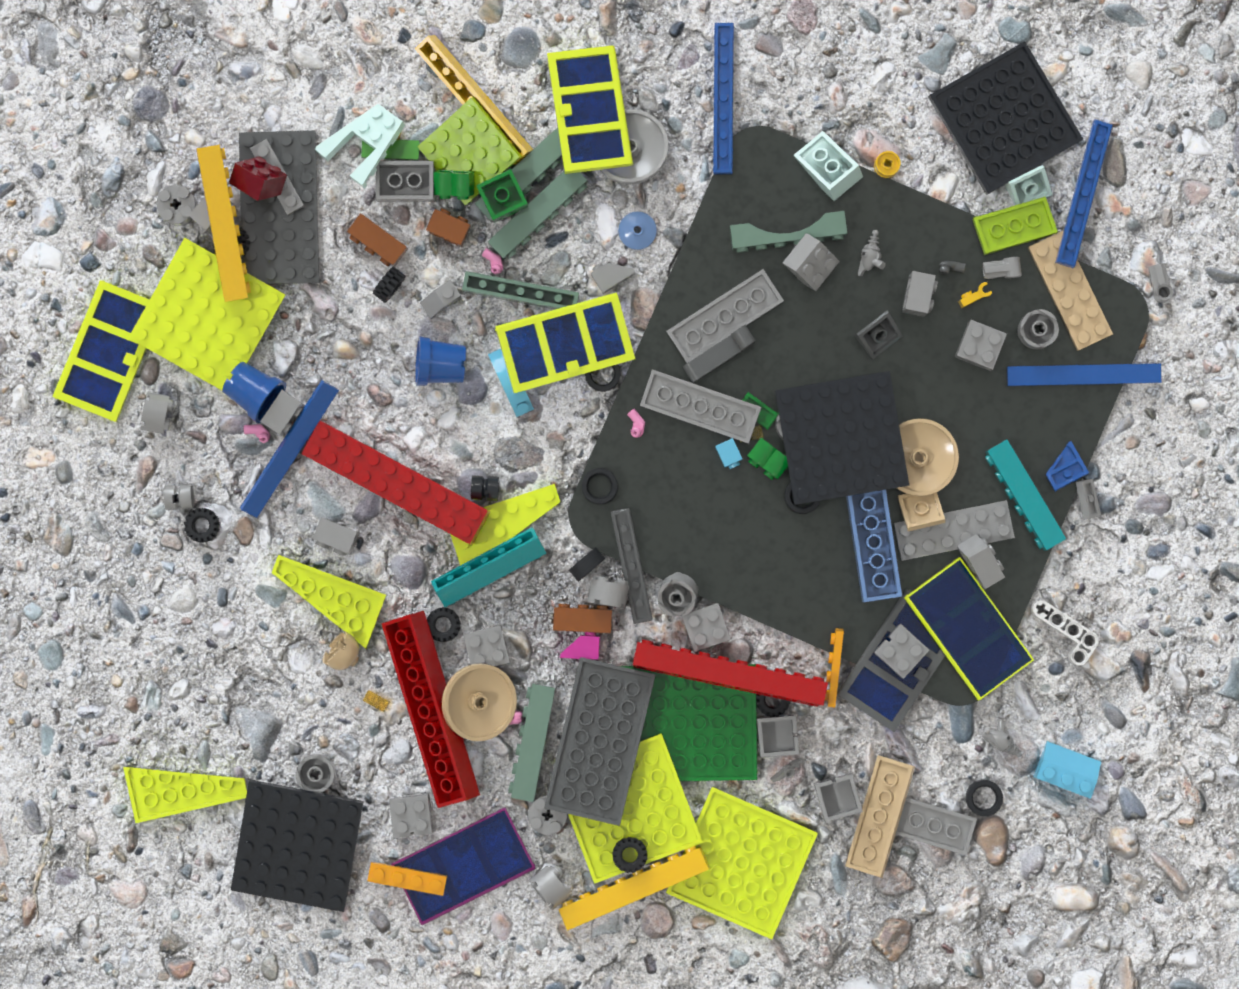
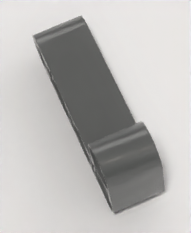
M744 325L718 344L685 364L682 368L691 382L694 383L753 345L756 340L748 327Z

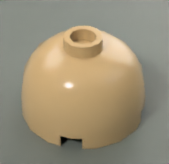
M346 631L345 634L341 632L330 643L329 647L331 649L329 654L325 651L322 659L324 664L335 670H345L350 666L353 667L359 660V645L352 635Z

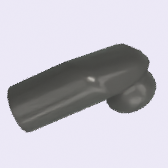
M942 261L939 265V271L941 274H948L950 270L964 273L966 263Z

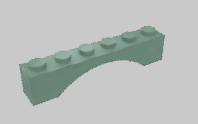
M845 211L825 213L810 227L793 233L778 234L767 232L750 223L730 225L729 228L732 250H737V253L748 252V248L765 250L767 246L775 245V248L786 247L787 243H794V246H796L806 233L821 242H824L826 238H832V241L842 240L843 236L848 234Z

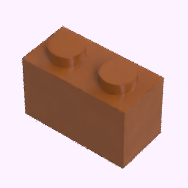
M443 208L440 211L435 209L426 231L462 248L471 228V225L468 224L469 220L461 216L457 218L450 216L451 212Z

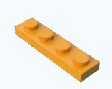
M835 628V633H831L830 644L833 645V652H829L828 663H831V671H827L826 682H829V689L826 691L825 701H827L828 707L834 708L836 706L844 634L843 629Z
M371 861L367 881L443 896L447 876Z

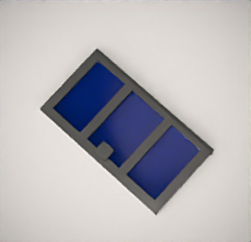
M907 588L837 692L839 697H842L892 732L896 731L945 657L943 651L904 599L907 594L912 592ZM917 597L915 601L932 624L938 619L947 623L937 631L946 642L943 644L944 647L949 651L964 626L948 615H945V613L921 597ZM899 624L903 625L929 649L926 655L904 679L898 676L873 653L884 640L888 642L892 640L888 636Z

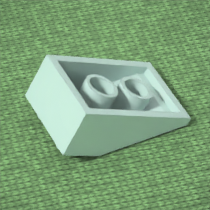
M823 131L794 155L802 167L833 201L863 177L859 165Z

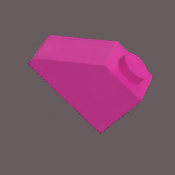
M585 632L584 636L578 637L560 654V658L580 659V657L599 660L600 636H596L595 632Z

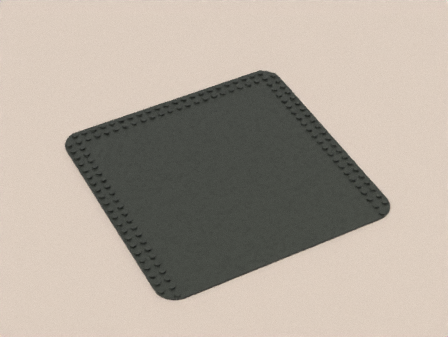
M752 126L741 130L733 136V174H713L636 350L635 359L632 360L573 494L569 506V522L575 536L591 549L596 547L600 553L621 561L611 511L630 507L643 572L662 580L676 572L688 575L698 586V596L719 603L721 606L827 652H833V645L830 644L831 633H835V628L843 629L841 658L854 664L858 662L900 597L862 602L846 496L822 500L814 511L807 514H797L789 509L784 499L785 490L791 483L788 467L778 480L776 478L771 480L763 474L765 471L760 466L755 468L748 462L750 458L747 457L760 438L767 441L786 456L783 439L780 438L775 428L776 419L768 430L756 422L749 443L733 438L742 460L739 461V466L729 469V466L724 468L715 446L732 439L731 437L640 406L652 369L691 382L682 368L687 363L666 331L764 269L784 302L747 325L756 340L753 345L693 384L740 400L749 392L778 413L775 390L890 371L899 425L912 419L932 420L945 427L957 444L959 462L956 473L949 484L937 492L943 513L1007 500L1015 538L988 543L996 552L995 558L1004 567L1002 573L1005 578L984 589V591L1016 634L1052 548L1044 551L1043 548H1038L1034 541L1036 539L1034 533H1030L1024 524L1026 522L1024 516H1019L1014 507L1016 506L1013 498L1011 500L1005 493L1007 488L1003 482L1000 483L996 478L995 473L997 471L993 465L990 466L986 461L985 456L987 454L985 452L1006 439L1009 441L1061 529L1077 492L1076 482L1082 481L1083 477L1054 492L1045 475L1070 441H1072L1086 468L1088 467L1123 384L1007 386V367L1132 364L1149 323V310L1144 296L1131 283L1078 260L1113 334L1077 351L1028 249L1029 246L1037 242L1031 241L984 255L972 220L977 216L892 179L880 177L876 172L862 166L859 167L863 177L833 201L794 157L808 143L767 126ZM845 211L848 234L843 236L842 240L832 241V238H826L822 242L840 262L817 291L803 284L783 264L784 260L796 247L794 243H787L786 247L775 248V245L767 246L765 250L748 248V252L737 253V250H732L730 225L750 223L767 232L778 234L793 233L810 227L825 213ZM873 230H878L879 234L877 237L879 239L877 241L879 244L877 246L880 248L879 252L882 255L880 260L885 263V267L880 269L874 266L871 270H866L863 276H858L862 249L865 245L869 244L868 240L871 239L870 236H873ZM1020 257L1021 277L984 279L983 262ZM942 261L966 263L964 273L950 270L948 274H941L939 265ZM912 271L936 275L935 281H938L936 292L931 296V299L934 300L933 309L925 317L902 313L908 279ZM987 282L988 284L982 290L984 293L992 291V294L961 309L958 303L962 299L961 295L969 291L975 293L978 291L981 283ZM1043 309L1051 312L1056 317L1059 333L1056 340L1049 346L1038 350L1030 349L1018 337V324L1027 313ZM888 311L903 337L872 359L854 336L884 312ZM970 320L1007 334L994 368L991 371L955 358ZM1041 326L1034 327L1037 334L1042 332L1040 330ZM633 409L645 421L644 433L638 438L631 435L633 421L627 415ZM596 468L609 470L617 480L618 490L616 496L606 504L597 505L591 503L582 492L581 484L584 476ZM596 475L589 481L588 488L594 497L602 498L610 492L611 483L607 477ZM897 488L886 490L902 594L906 588L911 591L915 590L958 557L965 563L959 550L901 561L893 523L904 521L898 502V495L906 493L901 492ZM810 502V503H804V504H798L797 506H799V507H807V506H809L812 502ZM957 568L919 597L946 614L975 592ZM980 599L953 618L964 626L950 648L957 659L1000 628L994 618L988 622L984 620L980 612L986 607ZM906 602L893 625L896 627L899 624L903 625L923 645L937 654L940 647ZM920 607L932 624L938 620L937 617ZM945 624L937 631L943 640L946 641L953 628ZM887 631V633L885 634L877 648L884 640H887L888 642L892 640L888 638V636L890 635L889 631ZM1005 634L962 665L979 689L998 676L1011 646V642ZM874 653L869 658V661L914 689L919 681L914 677L917 669L920 666L927 669L932 662L931 659L924 656L906 677L902 679ZM946 655L921 691L925 695L955 706L969 705L978 701Z

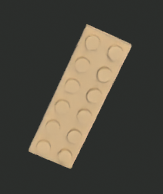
M1063 231L1029 246L1028 249L1077 351L1113 333L1078 260L1076 261L1075 268L1055 263Z
M880 755L877 756L863 803V812L860 814L846 861V867L883 878L915 766Z

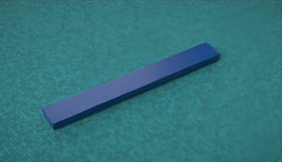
M715 23L713 174H733L734 23Z
M1096 119L1093 120L1055 263L1075 268L1111 134L1112 124Z
M1161 363L1007 367V386L1162 383Z
M321 380L240 506L242 511L256 518L259 516L339 390L336 387Z

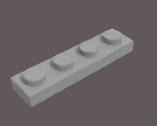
M267 139L250 148L254 157L264 158L267 163L279 167L286 174ZM287 176L282 193L277 198L286 214L290 215L303 208L304 204Z

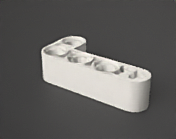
M1046 601L1033 602L1030 607L1033 616L1075 643L1068 654L1069 661L1074 665H1084L1099 643L1098 636ZM1043 605L1042 609L1050 613L1048 615L1043 612L1037 613L1038 609L1036 606ZM1055 614H1058L1061 618L1058 625L1052 622V617ZM1072 624L1077 628V632L1073 636L1068 633V628ZM1087 635L1093 638V643L1090 646L1084 643ZM1077 651H1080L1083 655L1080 662L1074 660V654Z

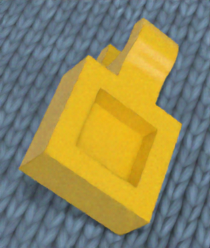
M981 283L978 291L975 293L969 291L961 295L962 299L958 301L961 309L983 297L990 296L992 291L984 293L982 290L988 283Z

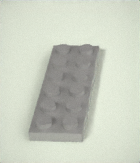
M762 269L666 332L685 362L688 363L730 336L740 327L747 326L775 308L784 300L764 269Z
M653 369L640 403L642 407L746 443L750 442L761 410L760 406Z
M1007 500L943 513L945 523L909 532L907 531L905 521L893 523L901 561L958 550L957 545L976 534L981 539L985 538L987 543L1015 538Z

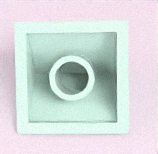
M1043 165L1009 181L1005 185L1014 205L1045 196L1047 198L1052 195Z

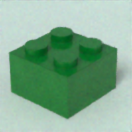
M511 169L476 185L494 223L528 207V203Z

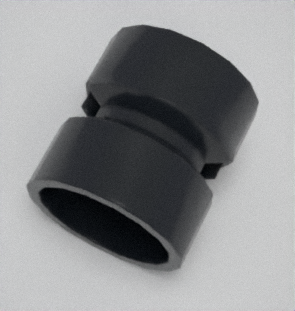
M472 475L471 500L486 498L487 501H498L499 477L488 476L487 479H484L483 476Z

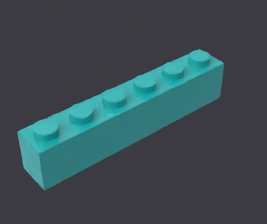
M1006 439L985 452L987 454L985 456L986 461L996 469V478L1006 486L1005 493L1010 500L1013 498L1016 506L1014 507L1019 516H1024L1026 520L1024 524L1030 533H1034L1036 537L1034 541L1038 548H1043L1044 551H1047L1066 539L1065 535L1009 441Z
M532 527L432 580L431 583L444 607H447L547 553Z

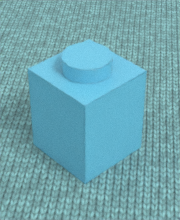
M733 438L715 446L724 468L729 466V469L740 465L739 461L742 460V457Z

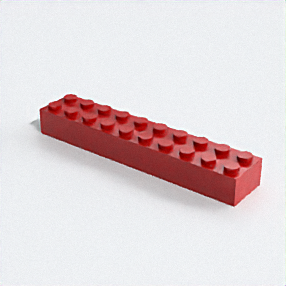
M321 420L318 422L301 453L470 545H473L490 514V511Z
M424 610L381 623L437 808L480 796L463 737L452 731L443 715L442 697L447 684Z
M643 639L642 642H637L633 660V668L819 708L824 706L828 683L824 682V678L813 676L812 679L805 678V674L798 672L790 675L786 674L787 670L779 668L771 671L767 670L765 665L756 664L755 667L748 666V662L737 660L736 663L729 662L727 657L718 656L715 659L711 658L709 653L699 652L698 655L692 654L690 649L680 648L678 651L672 649L671 645L661 644V646H655L652 641Z

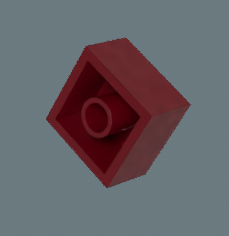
M255 157L234 164L229 184L255 200L260 201L281 195L287 174L282 172L279 167L267 163L264 158Z

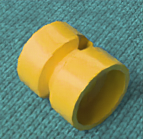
M892 151L882 152L874 162V172L880 177L891 179L900 168V158Z

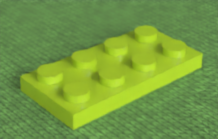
M1046 196L972 219L984 255L1058 233Z

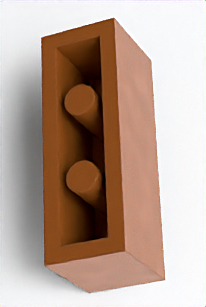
M361 213L347 231L350 234V240L357 245L359 242L365 245L364 250L372 256L376 253L381 257L379 261L387 267L390 265L395 267L408 250L404 244Z
M558 604V607H554L553 630L611 633L612 610H608V606H597V609H589V605H578V608H570V604Z

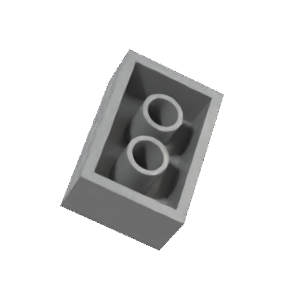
M380 161L376 166L377 202H435L433 178L435 168L433 161Z

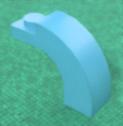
M501 349L488 354L516 417L534 410L526 391L513 393ZM517 373L519 383L521 384L522 382H521L520 377H519V375H518V373Z

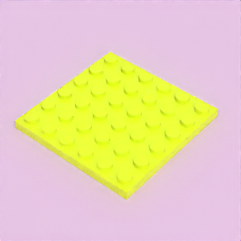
M184 238L128 338L222 390L226 379L230 380L232 378V370L241 362L248 363L286 294L247 273L244 274L245 282H249L251 293H248V298L225 302L216 255Z
M662 733L640 741L620 826L568 814L594 884L625 872L619 870L613 861V849L616 843L623 838L635 837L643 842L647 849L646 864L703 843ZM628 847L623 851L622 857L626 862H634L638 857V853L634 848Z
M711 787L696 821L703 843L695 845L697 849L702 848L710 869L668 887L666 893L769 939H773L818 833L715 787Z

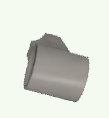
M1009 257L1000 261L982 263L984 279L1016 278L1022 276L1020 257Z
M1165 263L1148 267L1154 299L1159 303L1167 302L1173 295V289L1170 286ZM1159 289L1167 291L1168 295L1166 298L1159 295Z

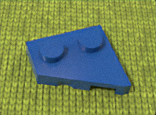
M1070 441L1045 476L1054 492L1088 475L1089 471L1072 441Z

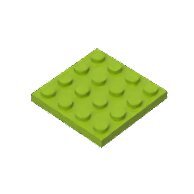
M471 97L417 146L429 161L434 162L436 170L474 172V195L470 196L468 200H461L465 206L480 194L476 185L505 172L522 157L474 97Z

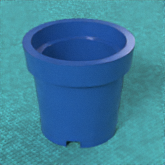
M419 336L415 364L416 386H427L428 383H463L465 374L464 361H466L465 345L432 341L428 337Z
M241 362L232 370V378L230 380L226 379L222 392L248 412V416L259 424L281 390H286V382L277 377H270L246 362Z

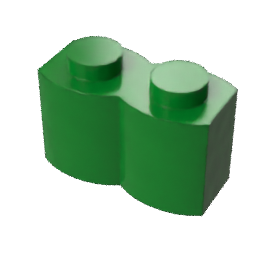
M437 170L433 172L434 195H439L440 199H450L451 196H457L458 200H468L470 196L474 195L473 171Z
M762 438L747 455L750 458L748 462L755 468L759 466L765 470L763 474L771 480L774 478L778 480L788 467L786 456Z

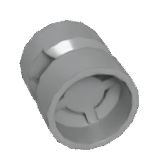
M182 484L179 488L176 485L164 486L165 509L177 510L178 507L193 509V485Z

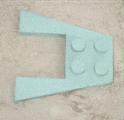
M377 104L317 145L315 150L317 154L329 161L354 135L375 149L350 175L353 181L365 189L369 177H373L377 171L376 166L381 159L384 160L387 155V149L390 144H394L405 125L403 121Z

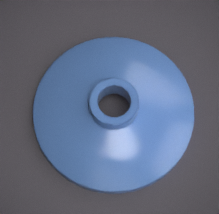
M632 212L621 220L618 231L619 237L625 246L634 250H641L653 243L657 228L654 220L648 214ZM637 226L640 227L641 232L635 233L634 228Z

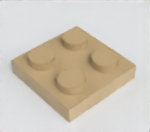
M937 492L926 496L898 495V502L908 532L945 523Z

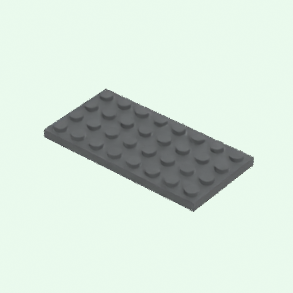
M316 131L239 132V162L255 158L250 148L267 139L304 204L303 208L287 215L277 196L257 201L240 190L241 228L246 231L245 234L249 235V238L246 240L250 241V244L246 245V247H249V250H245L246 255L242 256V263L246 264L247 273L268 285L320 283Z
M580 657L544 806L545 809L620 826L655 674Z

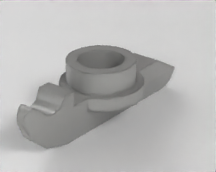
M794 759L789 764L783 766L779 772L770 778L771 781L776 782L780 781L783 777H793L795 774L794 769L796 767L799 768V765L803 763V759Z

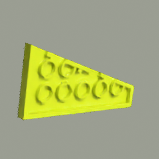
M555 484L483 507L490 511V514L473 545L450 534L460 565L515 537L558 505L561 501Z
M278 555L272 574L343 631L352 635L358 643L367 649L386 594Z
M123 767L135 823L246 798L247 795L245 778Z

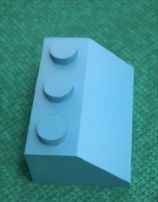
M1046 741L1033 777L1091 799L1098 781L1101 761Z

